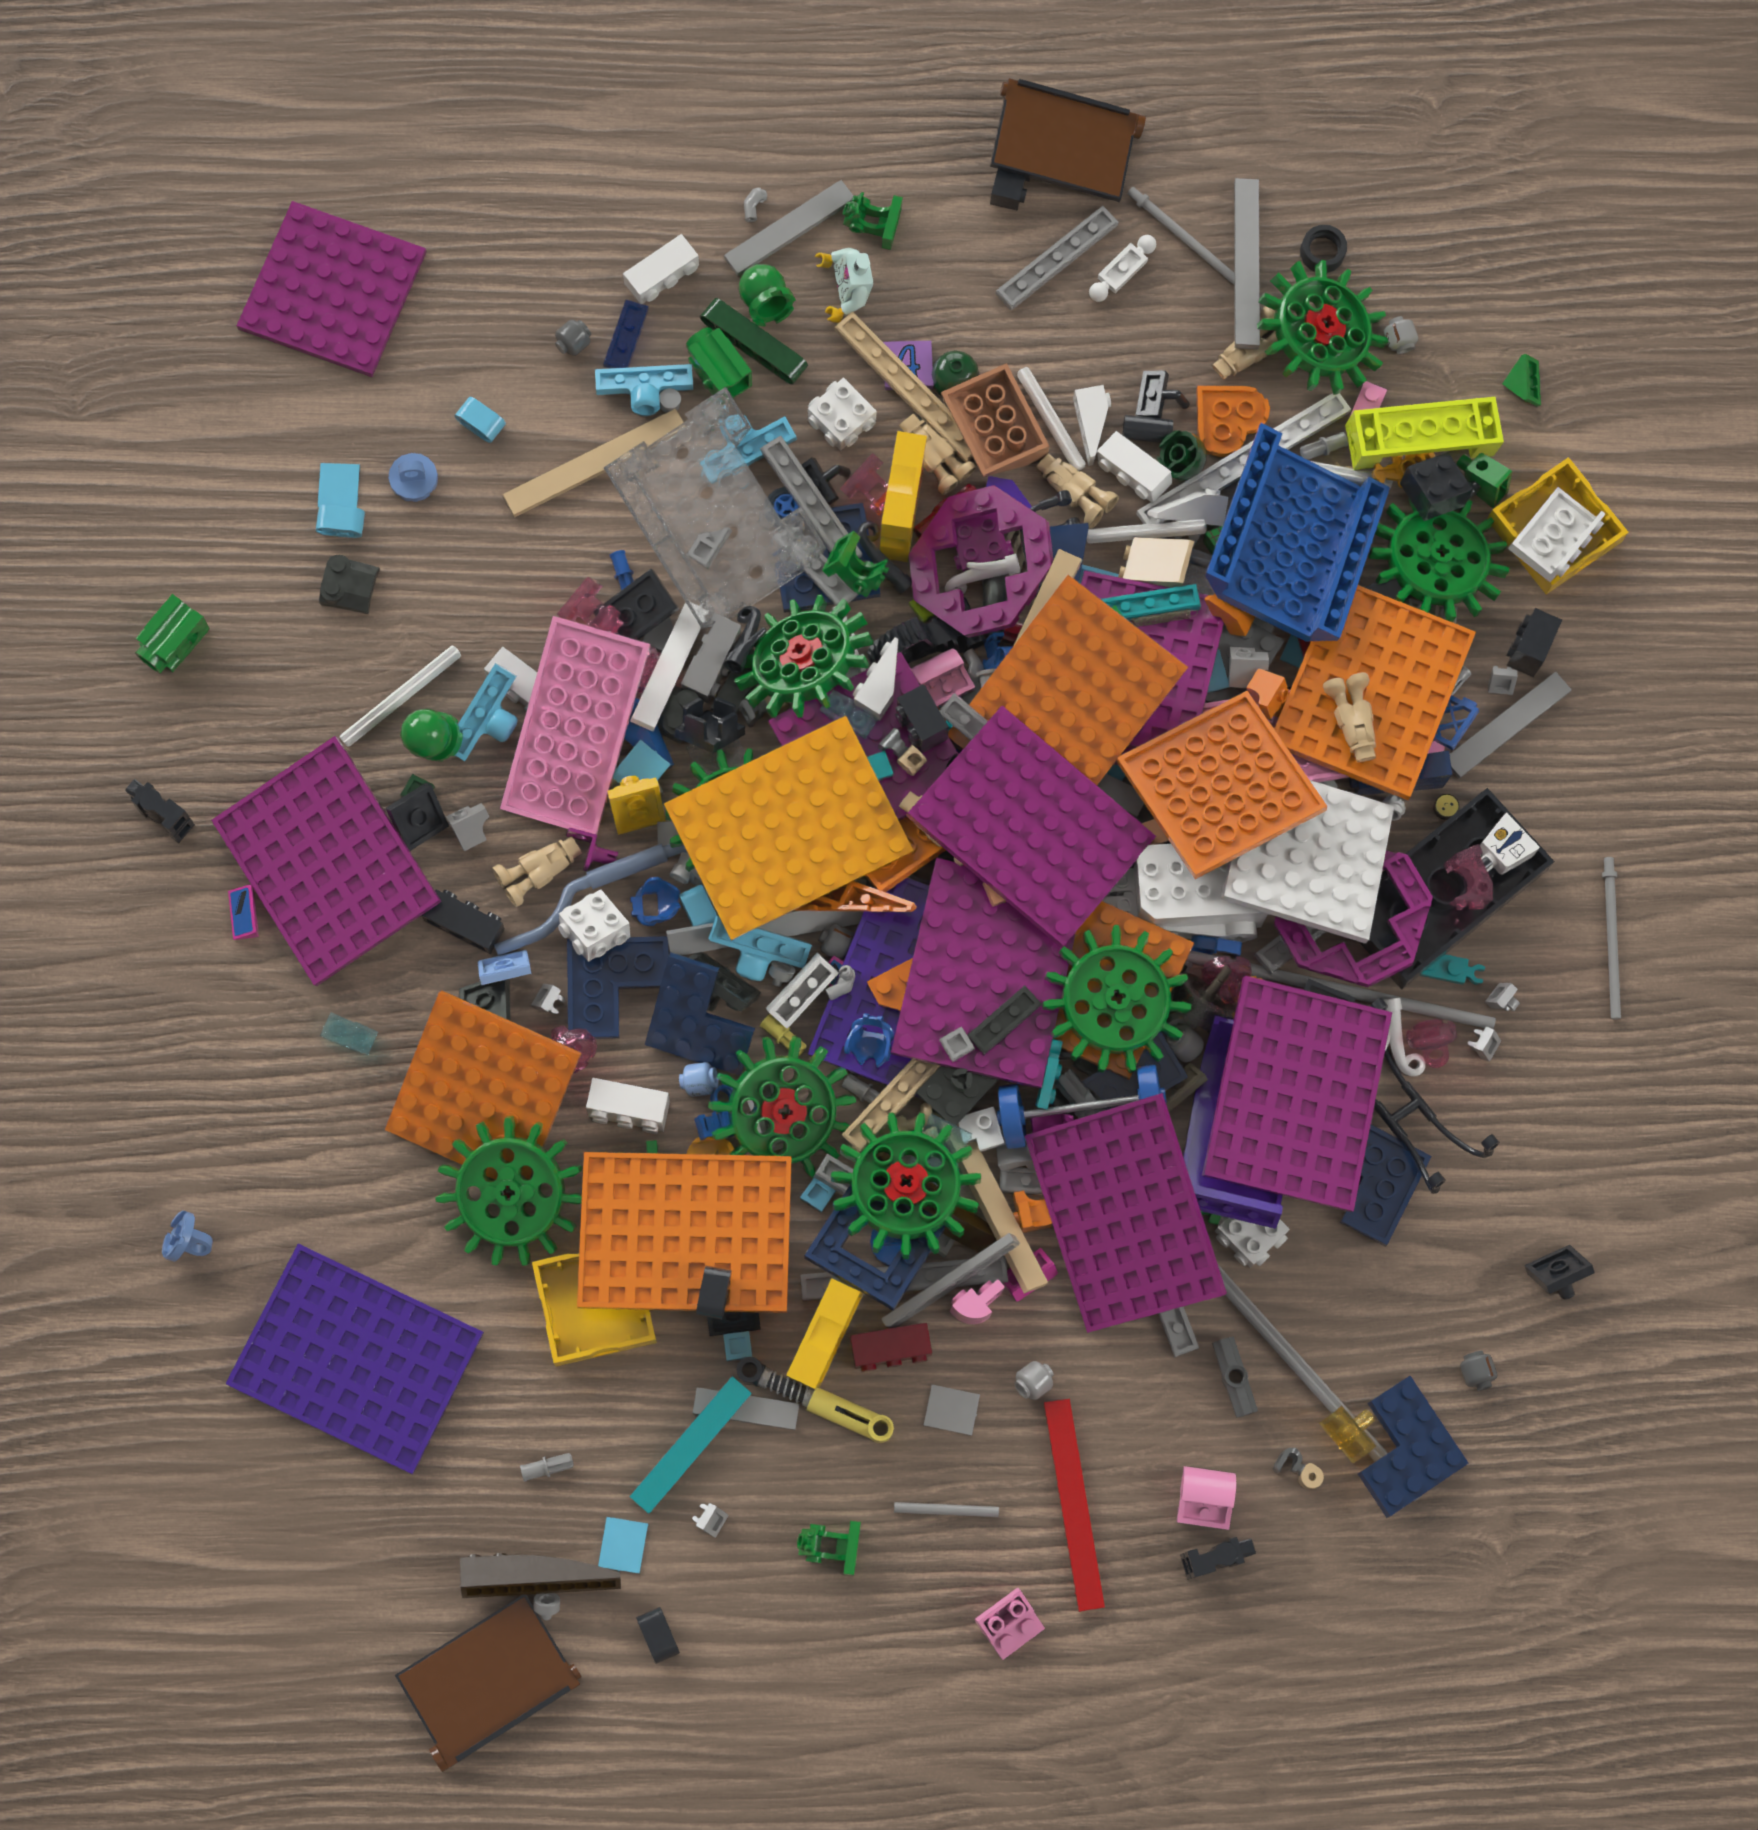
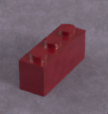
M927 1323L850 1335L855 1369L861 1368V1372L874 1371L877 1369L876 1365L886 1364L887 1368L898 1367L902 1365V1361L911 1359L912 1363L928 1361L927 1357L932 1356Z

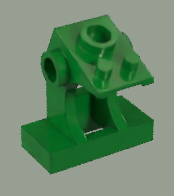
M861 192L858 196L854 195L852 201H848L844 207L843 215H845L843 225L849 227V230L854 233L864 232L881 236L882 248L891 250L902 210L903 197L893 195L891 206L882 208L871 205V201L864 197V192ZM865 216L879 218L878 225L864 221Z
M852 531L836 541L822 571L828 577L836 573L852 591L867 597L872 589L877 591L881 582H883L885 576L882 572L887 574L889 568L885 567L888 559L886 558L877 564L860 560L856 555V546L860 536L855 531Z
M850 1521L849 1534L825 1531L826 1526L810 1524V1529H802L798 1536V1555L806 1556L805 1561L812 1563H821V1559L845 1562L843 1575L854 1576L861 1522ZM822 1537L837 1539L835 1554L820 1552Z

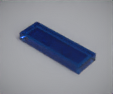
M625 300L603 363L604 367L609 369L629 368L649 311V306Z

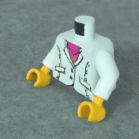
M853 248L832 252L831 255L826 253H817L815 255L816 258H822V263L816 265L817 267L830 268L833 262L835 263L834 271L841 308L829 306L825 310V313L832 315L827 320L834 323H840L844 314L848 315L865 306L873 287L868 254L860 253Z

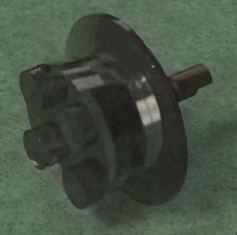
M1227 965L1224 966L1211 984L1188 972L1180 973V975L1187 974L1188 980L1182 984L1184 989L1172 1001L1191 1004V1010L1182 1014L1186 1016L1184 1021L1192 1028L1196 1029L1200 1026L1210 1033L1215 1016L1234 1020L1235 1007L1219 991L1232 972Z

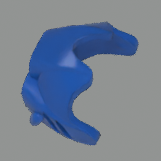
M660 877L649 878L638 889L635 897H630V903H632L633 908L631 916L637 917L638 921L645 926H654L656 923L673 918L681 908L678 902L680 890ZM643 895H657L658 916L643 915Z
M864 1013L863 1018L853 1022L851 1032L845 1043L844 1053L849 1054L851 1051L860 1065L864 1064L867 1059L874 1058L878 1068L884 1062L889 1061L891 1041L894 1039L893 1029L888 1023L883 1021V1016L875 1017ZM873 1025L880 1027L883 1030V1034L864 1031L862 1026Z

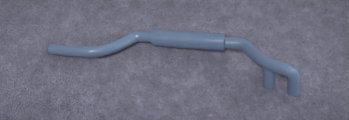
M659 844L587 871L586 876L575 879L564 887L556 909L541 926L494 944L498 956L535 943L551 934L560 924L559 913L566 907L571 906L575 893L590 887L596 889L665 863L669 857L683 852L687 853L684 845L671 848L670 844L665 846Z

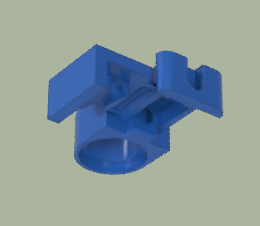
M1004 632L993 633L986 639L984 645L987 658L990 659L983 660L984 669H996L1012 649V646L998 647L1000 640L1004 637Z
M1194 935L1191 938V941L1194 942L1192 951L1210 955L1216 954L1217 951L1235 954V959H1239L1241 955L1242 942L1221 938L1216 940L1214 937Z
M727 1085L717 1087L710 1095V1101H719L717 1098L718 1092H725L730 1100L733 1089ZM714 1111L712 1116L706 1117L703 1114L698 1115L694 1119L700 1140L712 1137L711 1132L730 1124L727 1111Z

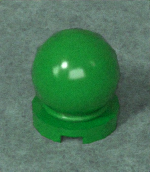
M755 264L743 273L738 290L741 300L749 308V315L756 325L766 327L765 323L774 320L776 324L780 323L793 312V303L796 299L791 290L786 288L784 277L775 267L767 264Z
M421 709L406 717L402 723L400 737L403 746L414 756L443 762V760L457 754L462 744L463 733H460L457 724L458 720L451 714Z

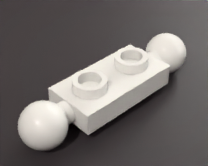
M1143 235L1138 240L1137 248L1130 243L1098 274V279L1102 283H1094L1090 287L1089 295L1091 299L1101 302L1107 298L1108 289L1116 293L1147 263L1148 257L1144 254H1150L1155 250L1156 240L1154 237Z

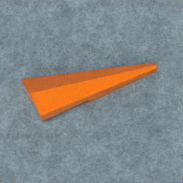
M1216 594L1205 597L1204 600L1212 615L1222 618L1231 635H1247L1255 616L1217 598Z
M853 881L793 911L912 912L916 910L917 906L911 901Z

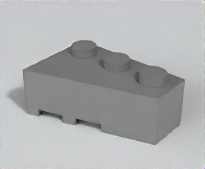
M715 612L711 618L713 625L708 635L704 634L701 640L703 644L697 655H694L681 683L682 689L694 691L706 703H709L712 697H717L721 689L719 683L722 677L728 676L730 670L725 667L724 662L729 652L733 651L741 636L740 624Z

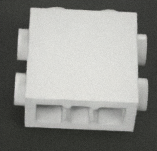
M844 377L839 382L834 381L831 383L824 395L815 397L808 405V422L816 430L820 429L825 434L826 441L833 447L836 445L840 451L845 446H852L857 441L859 434L863 431H869L876 424L877 411Z
M602 890L587 895L580 902L566 907L559 913L560 924L558 928L564 938L568 937L572 941L578 955L582 954L588 962L596 957H601L609 949L623 944L630 938L629 922Z
M1221 1216L1219 1226L1215 1232L1218 1234L1216 1236L1217 1240L1224 1247L1227 1248L1229 1246L1236 1253L1234 1257L1243 1266L1248 1265L1251 1268L1255 1263L1258 1266L1263 1264L1270 1257L1267 1251L1273 1246L1278 1249L1288 1239L1285 1234L1290 1229L1281 1220H1279L1277 1228L1274 1229Z

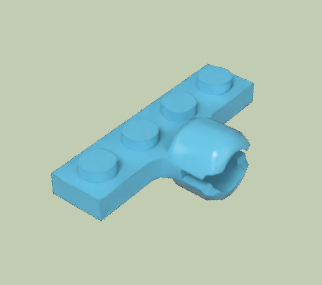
M692 364L595 369L596 394H629L631 396L632 411L640 416H651L660 409V393L665 389L672 388L677 391L693 390Z
M737 414L724 421L721 425V432L728 446L700 461V465L711 485L764 458L760 448L777 437L782 436L787 445L796 441L797 437L785 416L760 430H754L745 415Z
M497 663L492 667L458 723L460 733H463L461 747L455 756L463 761H466L482 734H488L500 742H505L517 725V717L501 706L503 698L517 676Z
M717 915L708 938L712 942L739 949L740 956L735 970L740 976L754 981H762L771 961L776 960L803 968L812 946L808 942L761 928H756L731 941Z

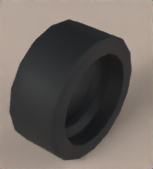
M1331 225L1312 227L1306 233L1300 247V256L1303 263L1310 270L1315 271V266L1321 259L1316 258L1311 253L1310 244L1314 239L1327 238L1337 246V255L1333 259L1326 260L1327 273L1335 271L1341 266L1347 252V241L1344 234L1338 228Z

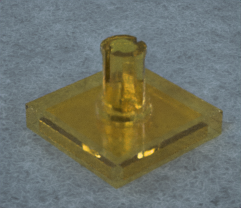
M1340 1406L1319 1423L1352 1463H1355L1376 1447L1364 1432L1375 1421L1372 1413L1366 1409L1353 1419L1344 1407Z

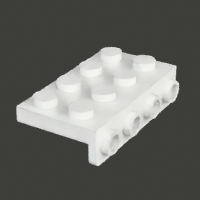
M1557 487L1508 549L1551 582L1556 575L1562 577L1570 567L1567 562L1573 563L1582 551L1578 548L1582 547L1584 549L1593 538L1589 534L1592 532L1595 535L1604 524L1601 519L1605 513L1601 511L1597 517L1594 516L1562 489Z

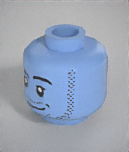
M708 1062L688 1064L685 1066L683 1074L679 1075L680 1087L685 1089L686 1093L691 1097L712 1094L714 1088L718 1087L717 1070L715 1067L712 1068Z

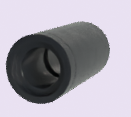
M1133 415L1124 416L1122 436L1128 440L1161 443L1168 434L1173 432L1172 419Z

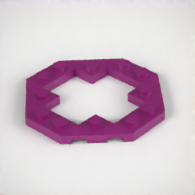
M995 485L948 497L909 553L914 601L968 638L1014 627L1020 619L1018 617L1026 605H1030L1039 592V586L1046 578L1054 561L1049 522ZM997 512L999 531L1002 534L1023 529L1028 572L1005 577L1008 601L965 611L963 591L956 589L940 593L935 551L958 546L955 522Z
M1386 851L1382 871L1386 870L1408 907V910L1388 919V924L1399 942L1356 963L1344 942L1321 953L1304 924L1276 916L1274 926L1299 968L1364 987H1370L1413 965L1433 896L1407 854Z

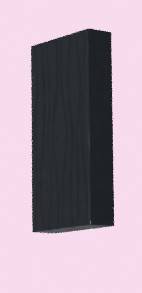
M1488 788L1406 853L1432 894L1433 899L1413 965L1390 976V978L1401 990L1404 989L1547 872L1555 862ZM1508 813L1540 848L1533 857L1504 874L1498 873L1494 867L1484 874L1476 866V862L1483 857L1478 851V847L1500 819ZM1386 870L1381 874L1369 940L1367 943L1359 942L1370 955L1399 942L1388 924V919L1408 910Z

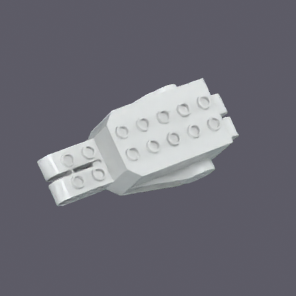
M1172 844L1148 845L1139 855L1134 868H1129L1102 900L1185 939H1191L1194 935L1214 937L1216 940L1221 938L1239 942L1250 941L1257 938V928L1262 926L1267 915H1271L1221 899L1229 862L1194 879Z

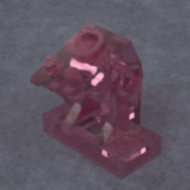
M872 453L843 484L840 490L850 499L859 490L872 502L869 507L881 516L884 512L887 490L878 500L869 492L878 483L888 489V483L876 473L883 462Z
M590 577L584 580L557 613L560 618L575 621L579 616L588 624L587 626L614 634L624 623L618 617L621 613L610 604L606 606L595 596L603 586L597 580ZM599 608V614L594 620L591 619L590 616Z
M1479 844L1456 853L1444 864L1447 873L1452 871L1460 873L1464 876L1468 885L1467 892L1464 895L1455 898L1454 901L1449 903L1450 906L1456 905L1457 910H1462L1466 905H1469L1470 909H1482L1493 900V883L1480 857L1483 851Z

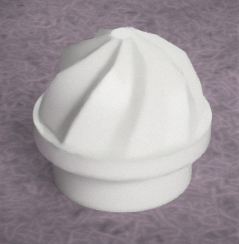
M1387 796L1382 802L1394 806L1392 821L1399 820L1401 815L1405 813V803L1398 796Z

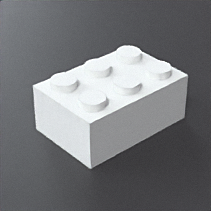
M592 1078L586 1109L589 1117H593L592 1121L607 1124L608 1121L618 1122L617 1126L632 1129L633 1126L643 1127L642 1131L657 1134L658 1131L664 1132L670 1099L668 1092Z

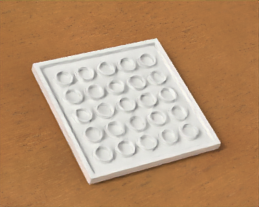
M1310 780L1326 803L1327 811L1230 861L1221 899L1367 943L1372 927L1394 806Z

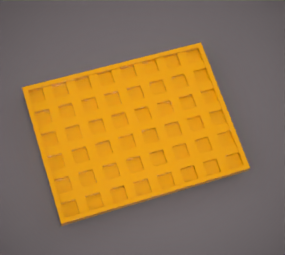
M846 716L664 803L673 825L731 941L913 852Z

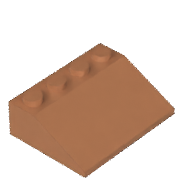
M1007 363L941 392L983 477L1030 465L1048 455L1049 444Z

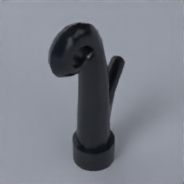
M865 521L858 529L859 541L874 564H877L887 558L873 543L880 537L881 531L875 522ZM867 529H871L873 535H867ZM888 559L885 567L889 568L887 574L883 572L882 574L894 585V589L901 595L912 585V579Z
M746 606L737 614V621L746 624L733 651L729 652L724 662L725 667L734 673H741L743 671L749 652L766 633V628L764 627L758 631L761 613L755 606Z

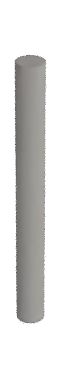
M894 1502V1513L999 1517V1507Z

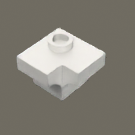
M994 1107L967 1114L958 1123L964 1143L977 1141L980 1152L1005 1145Z

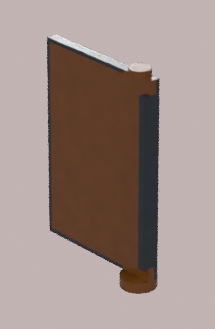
M1009 78L1007 82H1003L1000 96H1003L1004 100L990 167L1120 202L1133 138L1140 139L1145 126L1146 116L1132 113L1130 109L1023 79L1014 80Z
M521 1595L395 1675L435 1743L429 1751L441 1772L454 1766L580 1685L578 1679L582 1677L574 1663L570 1666L568 1665L541 1618L534 1611V1607L527 1595Z

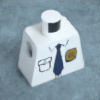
M1506 813L1478 847V851L1483 857L1476 862V866L1484 874L1493 867L1498 873L1504 874L1533 857L1540 847Z

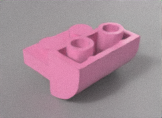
M954 648L911 668L919 685L924 684L938 708L945 705L954 693L961 697L975 690V686L964 667V662Z
M989 1280L978 1290L977 1294L972 1288L968 1292L963 1289L952 1299L950 1313L957 1320L966 1324L982 1323L991 1316L992 1311L988 1305L1002 1294L1005 1286L999 1280H996L994 1283Z
M1184 1466L1177 1522L1229 1530L1232 1508H1234L1236 1474Z
M1019 1588L1010 1592L975 1618L978 1627L1002 1660L1045 1629Z

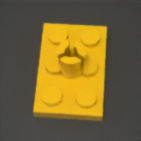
M628 776L621 780L622 782H620L619 786L607 791L618 835L656 825L657 822H666L656 777L639 780V777Z

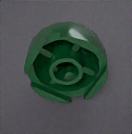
M957 350L949 351L939 356L933 365L931 374L933 388L942 396L941 392L979 376L976 361L969 354Z
M1173 431L1163 439L1159 446L1161 451L1160 457L1157 456V462L1170 470L1172 478L1178 480H1187L1198 475L1207 461L1204 443L1199 437L1188 431Z

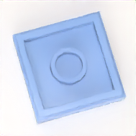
M527 950L478 961L481 985L531 974Z

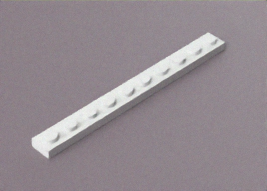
M1340 393L1337 395L1330 394L1274 428L1283 433L1279 446L1287 450L1291 449L1349 414L1351 408ZM1253 441L1162 495L1154 503L1151 502L1137 510V516L1143 524L1171 521L1169 519L1148 516V510L1195 492L1205 493L1206 488L1221 491L1236 482L1241 477Z

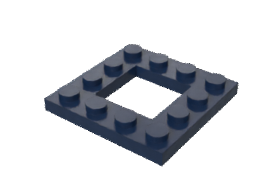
M873 1180V1182H874L876 1185H878V1186H883V1185H881V1184H879V1183H877L876 1181ZM852 1185L848 1187L842 1198L852 1195ZM874 1201L870 1204L871 1208L876 1211H880L885 1207L881 1201ZM899 1204L896 1207L897 1211L902 1214L908 1213L911 1210L907 1204ZM852 1206L839 1211L833 1210L804 1255V1259L894 1311L931 1252L926 1238L910 1239L911 1252L909 1259H903L900 1249L887 1271L883 1273L842 1249L850 1236L848 1234L849 1226L861 1217L856 1207ZM922 1210L924 1215L929 1217L934 1216L926 1210ZM943 1225L940 1229L933 1232L937 1240H939L946 1226Z

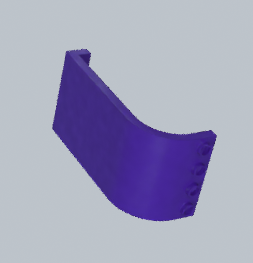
M1215 1016L1200 1065V1070L1206 1075L1208 1080L1198 1087L1194 1093L1183 1158L1200 1211L1276 1229L1282 1215V1195L1202 1176L1234 1020Z

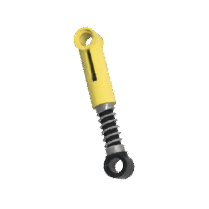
M745 1357L737 1365V1375L742 1383L764 1387V1389L768 1387L770 1392L774 1390L777 1394H783V1397L788 1396L790 1400L795 1399L796 1403L801 1402L803 1406L807 1407V1411L863 1435L876 1443H885L893 1434V1422L887 1416L875 1413L824 1389L804 1387L802 1383L797 1384L795 1380H789V1377L784 1378L782 1374L779 1376L776 1374V1371L773 1373V1370L760 1363L755 1357ZM749 1364L757 1368L756 1375L750 1378L742 1373L744 1366ZM845 1412H847L853 1416H856L862 1420L869 1422V1424H864L844 1414ZM882 1422L888 1427V1432L884 1436H878L874 1433L873 1426L876 1423Z

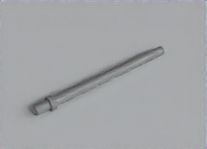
M1135 187L1128 191L1127 194L1137 202L1136 205L1139 208L1143 207L1234 285V272L1153 204L1147 194L1143 195Z
M1605 857L1602 878L1605 879L1611 1019L1617 1020L1621 1019L1615 894L1617 872L1614 871V858Z

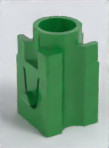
M710 327L703 328L686 342V348L690 354L688 362L692 364V368L701 379L704 388L709 390L720 406L752 387L751 369L720 328L714 331Z
M172 594L135 638L140 642V647L135 654L155 672L161 674L167 667L173 673L210 628L201 614L191 609Z

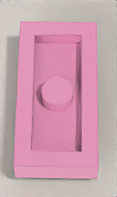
M1366 381L1362 386L1351 414L1354 410L1380 408L1387 389Z

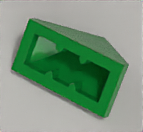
M1523 354L1502 384L1523 400L1535 406H1541L1539 360Z

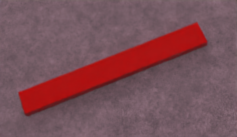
M1070 1398L1044 1402L1078 1612L1105 1608Z

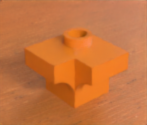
M1258 668L1247 686V691L1256 704L1259 705L1268 720H1271L1273 716L1279 718L1289 695L1285 677Z
M1024 1190L1014 1192L1012 1197L1016 1212L1013 1215L1022 1233L1052 1226L1045 1199L1032 1200L1027 1197Z

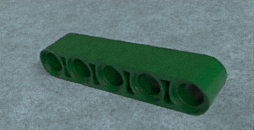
M714 298L700 315L701 321L707 327H710L713 331L720 328L732 345L790 385H793L808 367V363L799 354L718 298Z

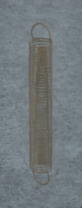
M1188 609L1180 610L1178 613L1175 611L1173 614L1172 612L1164 613L1163 615L1160 613L1157 617V614H1154L1152 618L1151 615L1147 618L1143 616L1138 626L1178 621L1180 615L1181 620L1189 619L1190 609L1189 611ZM1138 617L1134 623L1135 626L1139 622L1141 617Z

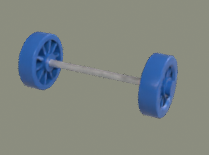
M1152 1064L1137 1067L1138 1095L1049 1107L1048 1109L1042 1108L1025 1111L1017 1084L999 1086L1000 1111H997L999 1126H1002L1006 1147L1008 1149L1026 1147V1118L1125 1105L1163 1093L1167 1103L1165 1087L1160 1088L1157 1066Z

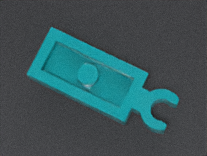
M1445 954L1420 976L1464 985L1467 978L1471 983L1480 985L1483 983V979L1476 978L1474 972H1483L1485 966L1477 964L1469 967V959Z
M1052 1039L1042 1087L1038 1090L1035 1106L1048 1109V1105H1053L1056 1090L1052 1088L1054 1079L1058 1080L1061 1074L1062 1065L1058 1064V1058L1063 1041Z

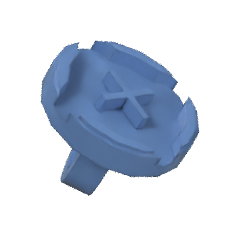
M409 453L402 455L394 461L389 470V482L395 494L406 501L417 502L426 499L435 490L438 474L435 465L428 457L422 454Z
M180 1211L172 1220L171 1227L174 1228L171 1234L167 1233L165 1235L162 1246V1255L165 1259L175 1262L184 1251L196 1256H204L211 1252L213 1240L210 1235L193 1229L195 1223L193 1213Z

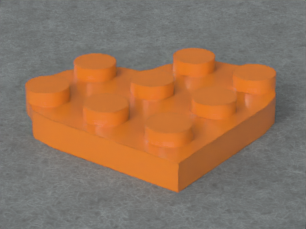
M1197 386V435L1204 443L1207 454L1218 457L1229 456L1243 446L1247 434L1256 433L1260 423L1266 424L1270 413L1268 399H1265L1261 393L1257 392L1256 388L1248 386Z

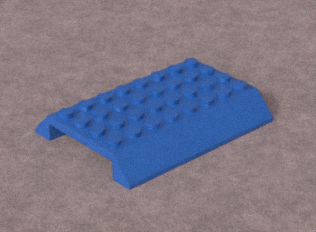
M1260 423L1205 576L1217 598L1304 641H1338L1341 637L1390 487L1371 477H1368L1359 486L1279 446L1283 433Z

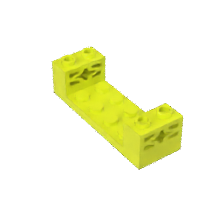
M1496 397L1354 410L1345 425L1353 470L1374 468L1375 464H1380L1383 457L1469 449L1470 458H1476L1479 453H1484L1490 457L1494 456L1504 443Z

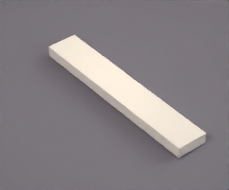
M685 602L630 722L654 731L708 611Z

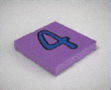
M931 341L883 342L928 389H933ZM885 382V390H893V389Z

